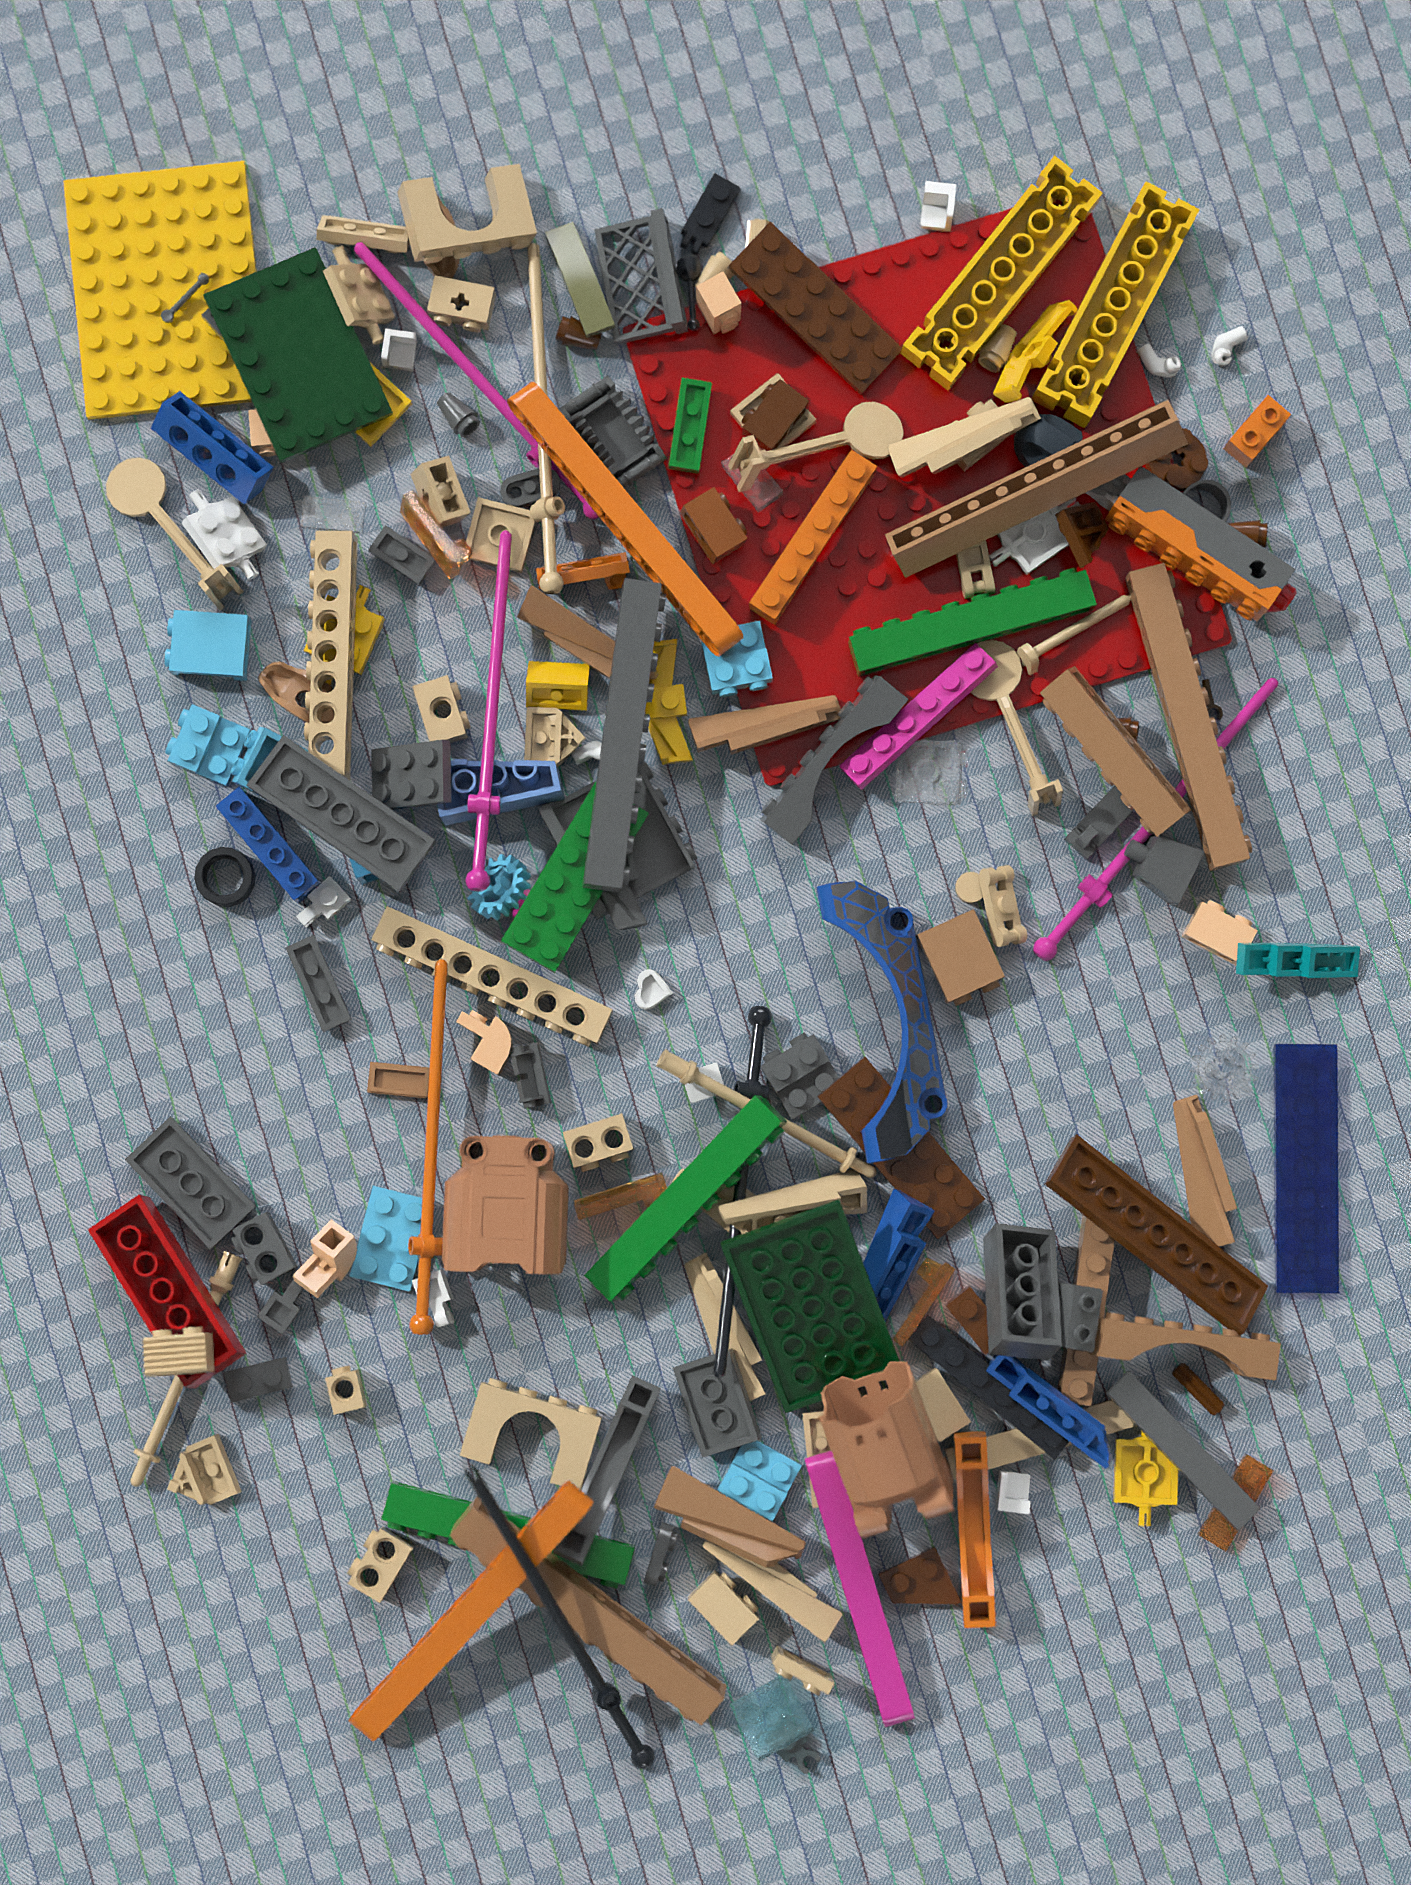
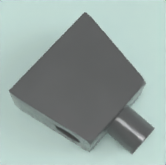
M1155 836L1148 840L1146 846L1132 839L1125 849L1124 856L1138 862L1132 873L1136 880L1166 903L1175 905L1180 904L1205 851L1164 837Z

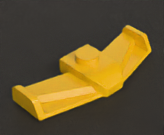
M1070 300L1049 305L1021 341L1015 345L994 389L993 394L1006 403L1020 400L1022 396L1020 390L1029 370L1042 368L1049 363L1052 358L1051 354L1058 344L1051 335L1067 316L1074 315L1078 310Z
M678 639L654 641L653 653L658 654L656 670L659 675L656 679L649 678V683L654 684L652 702H646L645 714H650L648 729L662 765L693 761L676 718L687 716L684 685H672Z

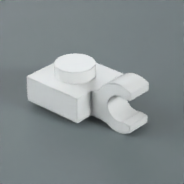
M329 876L307 896L312 904L296 917L307 928L321 914L327 920L332 918L351 901V898Z
M438 1270L430 1274L429 1308H431L435 1323L439 1328L455 1322L453 1314L446 1304L447 1301L454 1298L444 1270ZM418 1278L412 1280L416 1294Z

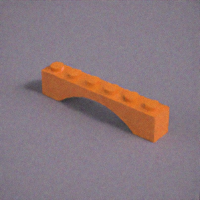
M851 449L749 602L750 610L773 625L777 623L816 559L875 476L877 470L875 464Z
M985 1431L955 1432L954 1449L964 1628L996 1627Z

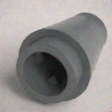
M450 392L445 393L438 399L437 405L454 434H459L464 438L471 435L480 424V420L477 418L478 414Z

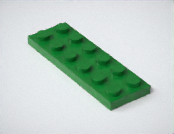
M596 782L501 940L503 944L553 973L558 969L604 891L582 888ZM638 807L636 824L630 823L629 835L634 836V838L649 814L640 807Z

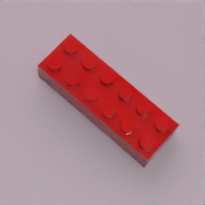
M137 1195L88 1229L151 1334L152 1331L172 1330V1335L184 1334L183 1328L203 1327V1333H212L214 1372L177 1375L184 1388L196 1389L247 1354L150 1197Z

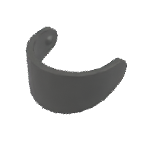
M1200 480L1191 484L1182 492L1184 495L1192 490L1209 492L1220 504L1221 520L1227 521L1231 510V499L1228 491L1220 483L1213 480Z

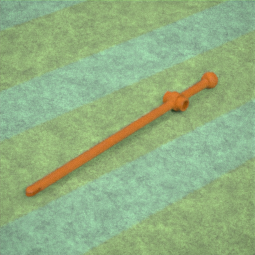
M443 959L438 960L435 964L420 1234L418 1236H410L408 1242L409 1255H417L419 1258L416 1315H413L409 1322L411 1332L419 1335L430 1334L434 1327L433 1319L428 1315L431 1259L433 1256L442 1255L443 1242L442 1237H434L433 1235L448 967L447 962Z

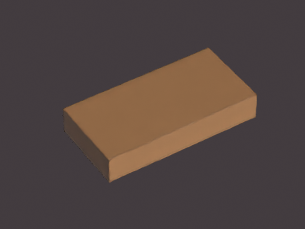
M370 1062L367 1093L428 1099L429 1067Z

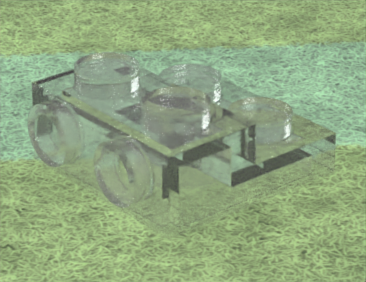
M959 741L914 742L897 758L895 802L961 805V798H966L967 781L962 780V768H967L968 750L963 749V744Z

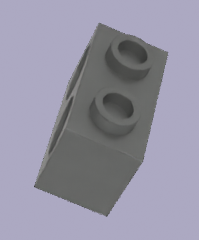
M264 1212L232 1229L235 1237L231 1238L239 1254L245 1253L250 1263L246 1265V1269L253 1282L259 1281L261 1285H265L298 1267L270 1212ZM253 1227H258L263 1233V1239L258 1245H253L248 1240V1232ZM267 1255H272L277 1260V1268L272 1273L266 1272L262 1267V1260Z

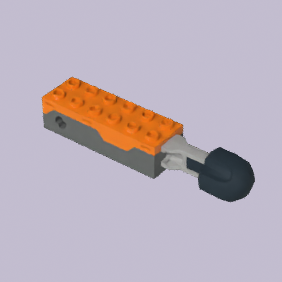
M1039 414L1040 420L1016 432L1014 436V451L1018 460L1026 468L1082 441V432L1060 417L1051 414ZM1142 466L1138 468L1132 478L1124 474L1086 492L1099 505L1109 511L1105 520L1109 522L1108 526L1114 532L1120 535L1127 534L1135 540L1134 544L1145 552L1151 550L1160 556L1159 560L1161 563H1165V566L1170 569H1179L1186 574L1185 578L1190 583L1196 586L1203 585L1211 591L1210 594L1214 599L1224 604L1226 602L1237 608L1236 612L1246 620L1251 621L1253 619L1257 622L1265 613L1285 611L1297 594L1296 588L1288 584L1295 568Z

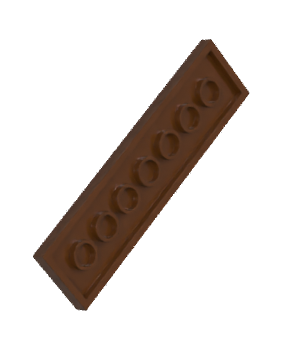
M1076 1134L1071 1137L1044 1184L1223 1326L1236 1331L1239 1336L1244 1334L1268 1285L1079 1135Z

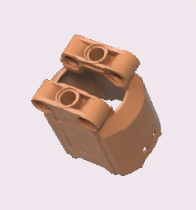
M493 1135V1137L471 1136L464 1139L459 1149L462 1158V1168L445 1181L442 1261L445 1271L474 1272L481 1270L487 1263L520 1264L528 1274L562 1273L564 1265H566L569 1186L553 1171L555 1149L552 1144L540 1138H523L521 1136ZM476 1143H480L483 1147V1154L480 1158L474 1160L470 1154L471 1147ZM538 1145H544L547 1150L544 1160L536 1162L532 1156L533 1149Z
M889 1362L882 1372L870 1374L856 1380L842 1376L824 1387V1391L821 1392L824 1411L823 1415L819 1416L853 1507L855 1524L862 1539L890 1531L892 1504L912 1497L918 1512H922L926 1520L954 1512L952 1472L946 1457L942 1455L908 1362ZM886 1380L888 1388L882 1389L879 1381ZM862 1386L866 1387L868 1393L864 1396H861L858 1389Z

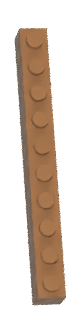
M1166 400L885 534L892 554L906 578L1187 445L1188 442L1169 400Z
M1165 563L1131 571L1127 574L1125 581L1203 851H1205L1204 854L1209 871L1244 863L1250 859L1249 853H1252V844L1249 836L1243 835L1241 823H1244L1243 813L1240 806H1235L1232 797V794L1235 793L1232 777L1226 776L1223 765L1227 763L1223 747H1218L1215 735L1218 734L1217 724L1214 717H1209L1206 706L1209 705L1207 690L1205 687H1200L1198 676L1201 675L1200 665L1197 658L1192 659L1189 647L1192 646V638L1188 628L1184 629L1181 618L1184 617L1181 601L1179 599L1175 600L1172 588H1175L1173 573L1171 570H1166Z
M479 1497L473 1500L455 1522L450 1533L454 1543L462 1550H469L476 1555L484 1567H487L507 1546L506 1541ZM509 1521L515 1533L518 1534L521 1529ZM550 1552L536 1567L572 1628L579 1633L580 1638L586 1644L595 1645L603 1651L605 1657L613 1664H620L627 1669L635 1681L641 1684L645 1683L652 1688L660 1700L672 1703L679 1709L680 1714L689 1721L694 1720L702 1726L724 1700L727 1685ZM526 1578L517 1589L519 1588L529 1595V1599L540 1608L545 1607L529 1579Z

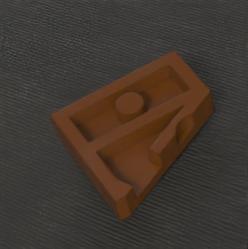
M1096 501L1066 508L1055 514L1059 530L1065 536L1080 568L1092 562V552L1099 549L1102 543L1101 539L1105 537L1109 529Z
M935 1546L878 1573L892 1603H961Z

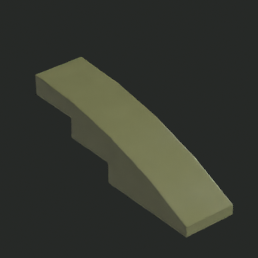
M574 222L546 231V238L586 338L615 328L613 318Z

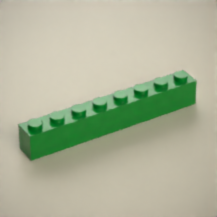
M1071 568L1060 572V577L1048 580L1047 576L1031 580L1029 586L1019 588L1018 585H1011L1001 589V594L989 597L988 593L979 594L972 597L969 603L960 605L959 601L943 605L941 611L931 614L930 610H923L912 614L913 619L901 622L900 618L885 621L882 623L883 627L871 630L870 626L859 628L853 631V636H849L848 640L857 675L861 677L974 645L975 643L1093 611L1097 604L1087 571L1082 570L1078 572L1077 568Z
M755 1095L584 1276L609 1302L617 1301L618 1299L624 1301L635 1290L633 1284L640 1276L643 1279L646 1278L656 1268L657 1265L654 1262L661 1254L667 1256L678 1245L675 1241L682 1232L688 1234L699 1223L698 1215L704 1209L707 1212L710 1211L720 1201L719 1193L725 1187L731 1189L742 1178L739 1172L747 1164L750 1167L753 1166L763 1156L764 1153L761 1149L768 1142L774 1144L784 1134L785 1130L782 1127L788 1121L761 1095Z
M393 1481L390 1485L381 1520L387 1521V1527L399 1531H405L406 1527L417 1529V1535L435 1540L436 1535L449 1538L448 1543L457 1546L450 1533L455 1522L472 1502ZM502 1510L506 1518L520 1529L532 1519L531 1517ZM596 1535L582 1566L560 1556H555L584 1578L588 1579V1576L599 1578V1584L617 1589L619 1584L625 1585L635 1545Z

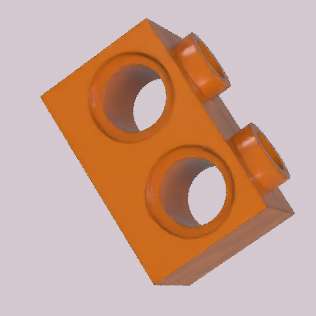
M1267 395L1229 439L1223 449L1247 468L1286 423L1291 413L1271 396Z

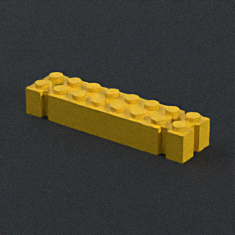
M1055 155L1039 174L1035 184L1039 188L1033 184L1030 185L926 315L923 324L926 329L923 330L918 326L902 346L900 354L918 368L924 363L931 367L929 376L948 391L964 372L966 363L963 360L973 361L980 349L993 336L1076 232L1080 223L1077 217L1084 222L1096 207L1103 194L1084 178L1080 183L1073 180L1071 176L1074 170ZM1057 199L1062 201V206H1055L1053 204V201L1054 203ZM940 340L942 343L944 340L950 342L949 349L947 347L945 349L939 346Z
M1145 181L1031 398L1032 401L1053 411L1056 405L1065 409L1066 412L1063 417L1083 428L1087 426L1102 399L1103 393L1114 376L1179 251L1184 237L1200 210L1179 198L1175 204L1164 199L1167 194L1166 191ZM1072 379L1078 382L1077 386L1071 383Z

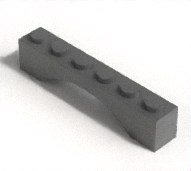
M874 675L872 679L867 677L857 689L860 693L853 703L848 701L838 713V716L841 718L834 727L829 725L819 737L820 745L815 751L810 749L803 756L799 763L802 765L801 769L795 776L791 773L780 786L783 790L776 800L771 798L762 808L761 813L764 815L760 820L788 843L793 845L812 821V803L815 787L821 772L830 758L844 743L857 734L876 726L889 724L908 699L881 676Z
M632 1375L581 1489L594 1502L581 1520L555 1546L553 1554L579 1566L583 1565L661 1390L660 1387Z

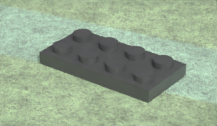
M171 1116L125 1159L210 1250L257 1207Z

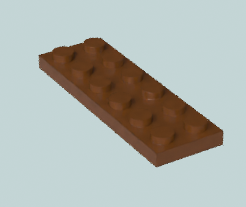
M771 222L760 231L727 267L860 395L902 350L900 345Z
M864 1056L817 1097L865 1153L861 1131L880 1110L888 1097L891 1086ZM929 1132L920 1139L907 1155L873 1163L894 1189L902 1191L935 1211L926 1227L936 1239L941 1238L985 1200Z

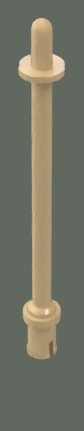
M667 1049L662 1052L657 1061L656 1067L662 1068L678 1077L680 1083L684 1085L695 1083L741 1109L751 1100L699 1072L696 1062L692 1060L688 1062L672 1054ZM789 1120L782 1127L785 1133L840 1162L839 1171L845 1173L848 1168L868 1178H873L877 1173L875 1167L855 1157L857 1152L855 1147H851L846 1152Z
M227 1251L223 1252L215 1275L210 1276L208 1281L211 1283L210 1287L212 1289L210 1294L217 1306L223 1294L227 1293L228 1290L232 1291L234 1286L231 1284L243 1259ZM177 1375L174 1376L144 1449L138 1448L133 1452L140 1457L131 1477V1484L135 1487H139L143 1483L151 1462L160 1463L161 1461L155 1453L184 1387Z

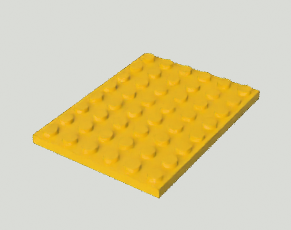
M245 161L63 180L87 419L156 413L164 401L179 391L200 408L252 402L224 341L201 316L208 309L203 294L257 272ZM206 273L209 276L208 284L202 285L178 309L171 323L164 322L161 318V313L164 310H170L198 281L199 274Z

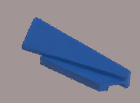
M894 1189L891 1193L863 1262L885 1322L926 1246V1243L921 1238H918V1235L935 1212L932 1208L897 1189Z
M994 1355L986 1371L1011 1390L1009 1396L1107 1469L1113 1456L1109 1451L1105 1425L1032 1370L1027 1369L1017 1357Z

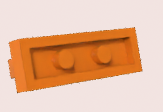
M626 552L557 564V573L562 576L563 585L604 578L608 590L622 588L626 573H630ZM545 567L536 568L538 585L540 578L545 573Z

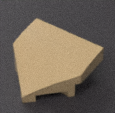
M527 707L524 760L555 761L557 767H559L586 738L558 708Z
M219 1434L187 1446L186 1450L180 1453L179 1464L173 1479L170 1480L167 1490L174 1493L179 1492L196 1500L200 1505L206 1503L211 1505L242 1492Z

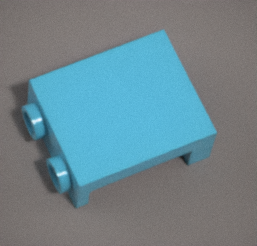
M174 610L173 618H169L167 625L168 637L172 638L171 649L167 648L165 651V667H169L171 674L177 676L183 673L232 677L234 680L247 681L252 620L248 615Z

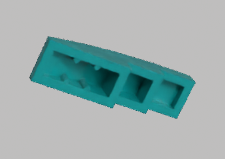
M1238 943L1236 974L1271 975L1275 977L1302 976L1306 978L1358 977L1360 946L1307 943Z

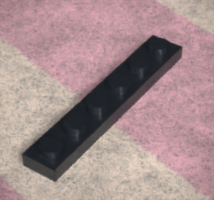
M929 1315L926 1316L908 1340L1053 1460L1069 1443L1067 1439L1009 1396L1011 1390L986 1371L989 1364Z

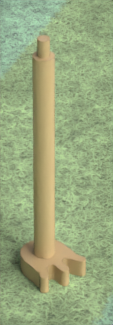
M1130 595L1121 596L1033 648L1028 643L1019 647L1016 653L1022 660V666L1027 667L1029 675L1034 674L1038 671V657L1129 605V601H1131Z

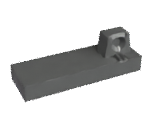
M1116 786L1064 838L1085 860L1097 850L1133 811L1123 803L1120 798L1122 793Z

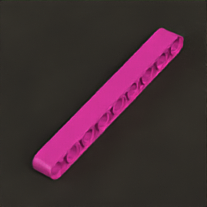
M832 1451L805 1458L806 1467L884 1727L915 1719L862 1538L855 1524L854 1511Z

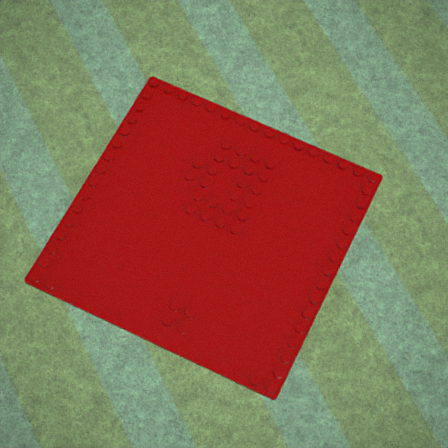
M1058 199L1056 200L1055 203H1054V201H1053V204H1054L1055 206H1058V207H1059V205L1062 206V203H1063L1062 201H1060V200H1058ZM1012 208L951 226L950 232L934 231L819 266L818 268L902 347L918 326L923 330L926 329L923 326L926 315ZM1092 212L1084 222L1077 217L1080 223L1076 232L1001 324L1010 326L1017 333L1010 353L1049 305L1070 300L1077 309L1080 307L1106 257ZM749 288L735 292L741 302V320L738 321L737 327L727 333L719 331L713 334L698 305L695 304L696 319L700 324L696 331H691L688 328L689 332L678 335L673 331L627 342V349L656 441L667 458L663 463L679 513L683 505L715 487L718 494L723 493L728 499L731 507L729 511L733 517L740 519L747 530L745 535L747 540L742 547L712 564L680 515L702 583L737 625L760 621L773 681L767 683L768 687L762 690L750 691L749 687L737 689L741 710L832 695L837 697L842 709L848 701L852 703L860 694L857 689L867 677L872 679L874 675L881 676L908 699L900 709L902 710L973 646L970 645L858 677L848 640L849 636H853V631L859 628L870 626L871 630L883 627L882 623L891 619L900 618L902 622L913 619L912 614L919 611L930 610L931 614L941 611L943 605L959 601L960 605L971 602V598L964 599L956 554L905 578L892 554L885 534L1025 468L1018 460L1014 451V436L1016 432L1007 437L966 471H963L956 463L934 474L929 466L926 465L902 478L898 476L891 456L884 459L864 457L877 466L875 476L836 529L804 578L793 599L777 623L773 625L750 610L749 602L851 451V447L844 445L771 464L768 468L760 470L750 490L739 492L737 486L742 478L739 469L730 471L728 464L741 439L745 436L742 435V427L730 414V410L778 373L790 387L809 400L808 410L816 418L814 425L787 446L843 432L846 416L853 407L863 402L880 403L894 411L902 423L904 432L902 440L951 424L956 420L966 419L969 417L967 412L980 401L985 404L992 399L997 407L1009 404L993 394L1004 368H1001L999 372L985 369L978 362L980 356L978 353L972 362H969L967 359L963 360L966 363L964 372L948 391L929 376L931 367L924 363L918 368L899 353L860 395ZM689 306L685 307L687 324L690 320ZM665 314L649 318L647 323L652 326L666 324ZM1075 314L1067 316L1051 335L1058 343L1051 354L1052 358ZM638 322L626 325L623 328V334L632 332ZM1132 339L1114 376L1103 393L1100 403L1085 428L1064 418L1065 409L1056 405L1053 411L1033 401L1039 414H1051L1060 417L1080 430L1083 436L1082 440L1155 406L1134 339ZM940 340L939 346L943 349L946 347L949 349L950 342L944 340L942 343ZM1051 360L1042 368L1029 370L1020 390L1022 394L1021 399L1032 398ZM682 377L712 382L698 474L668 469ZM1072 379L1071 383L1077 386L1078 382ZM1173 458L1170 460L1172 465H1174ZM1138 468L1126 473L1125 475L1132 478L1138 470ZM1084 493L1075 497L1076 501L1074 503L1078 501L1080 505L1095 502V500ZM1097 503L1105 520L1109 511ZM1108 526L1109 529L1105 537L1101 539L1102 543L1099 549L1091 554L1092 562L1082 568L1079 567L1069 545L1028 575L1025 574L1017 561L1011 557H1008L996 567L992 564L993 561H990L995 593L989 594V597L1001 594V589L1011 585H1018L1019 588L1030 585V581L1033 579L1047 576L1048 580L1060 577L1059 573L1062 571L1077 568L1078 572L1082 570L1087 571L1097 604L1093 611L991 640L1004 642L1013 648L1015 652L1026 643L1033 648L1121 596H1128L1129 591L1125 581L1127 574L1131 571L1161 564L1160 556L1151 550L1149 552L1141 550L1134 544L1135 540L1125 533L1120 535ZM998 535L986 539L989 555L1003 547ZM1166 566V570H1171L1174 576L1175 588H1172L1175 600L1179 599L1183 607L1184 617L1181 618L1183 628H1188L1192 638V646L1189 647L1191 656L1229 645L1232 637L1221 603L1211 596L1209 589L1203 585L1196 586L1190 583L1185 578V573L1177 568L1170 569ZM981 572L971 573L972 582L982 580ZM1129 601V605L1038 657V671L1034 674L1029 675L1027 667L1022 666L1020 683L1009 697L1015 711L1042 703L1044 697L1040 692L1063 672L1074 666L1092 687L1151 669L1132 602ZM969 693L917 741L1003 714L996 700L979 699ZM839 720L754 747L764 783L767 786H774L783 783L791 773L795 776L802 767L799 763L803 756L810 749L815 751L821 743L819 737L829 725L834 727ZM884 725L859 733L844 743L830 758L823 770L841 765Z

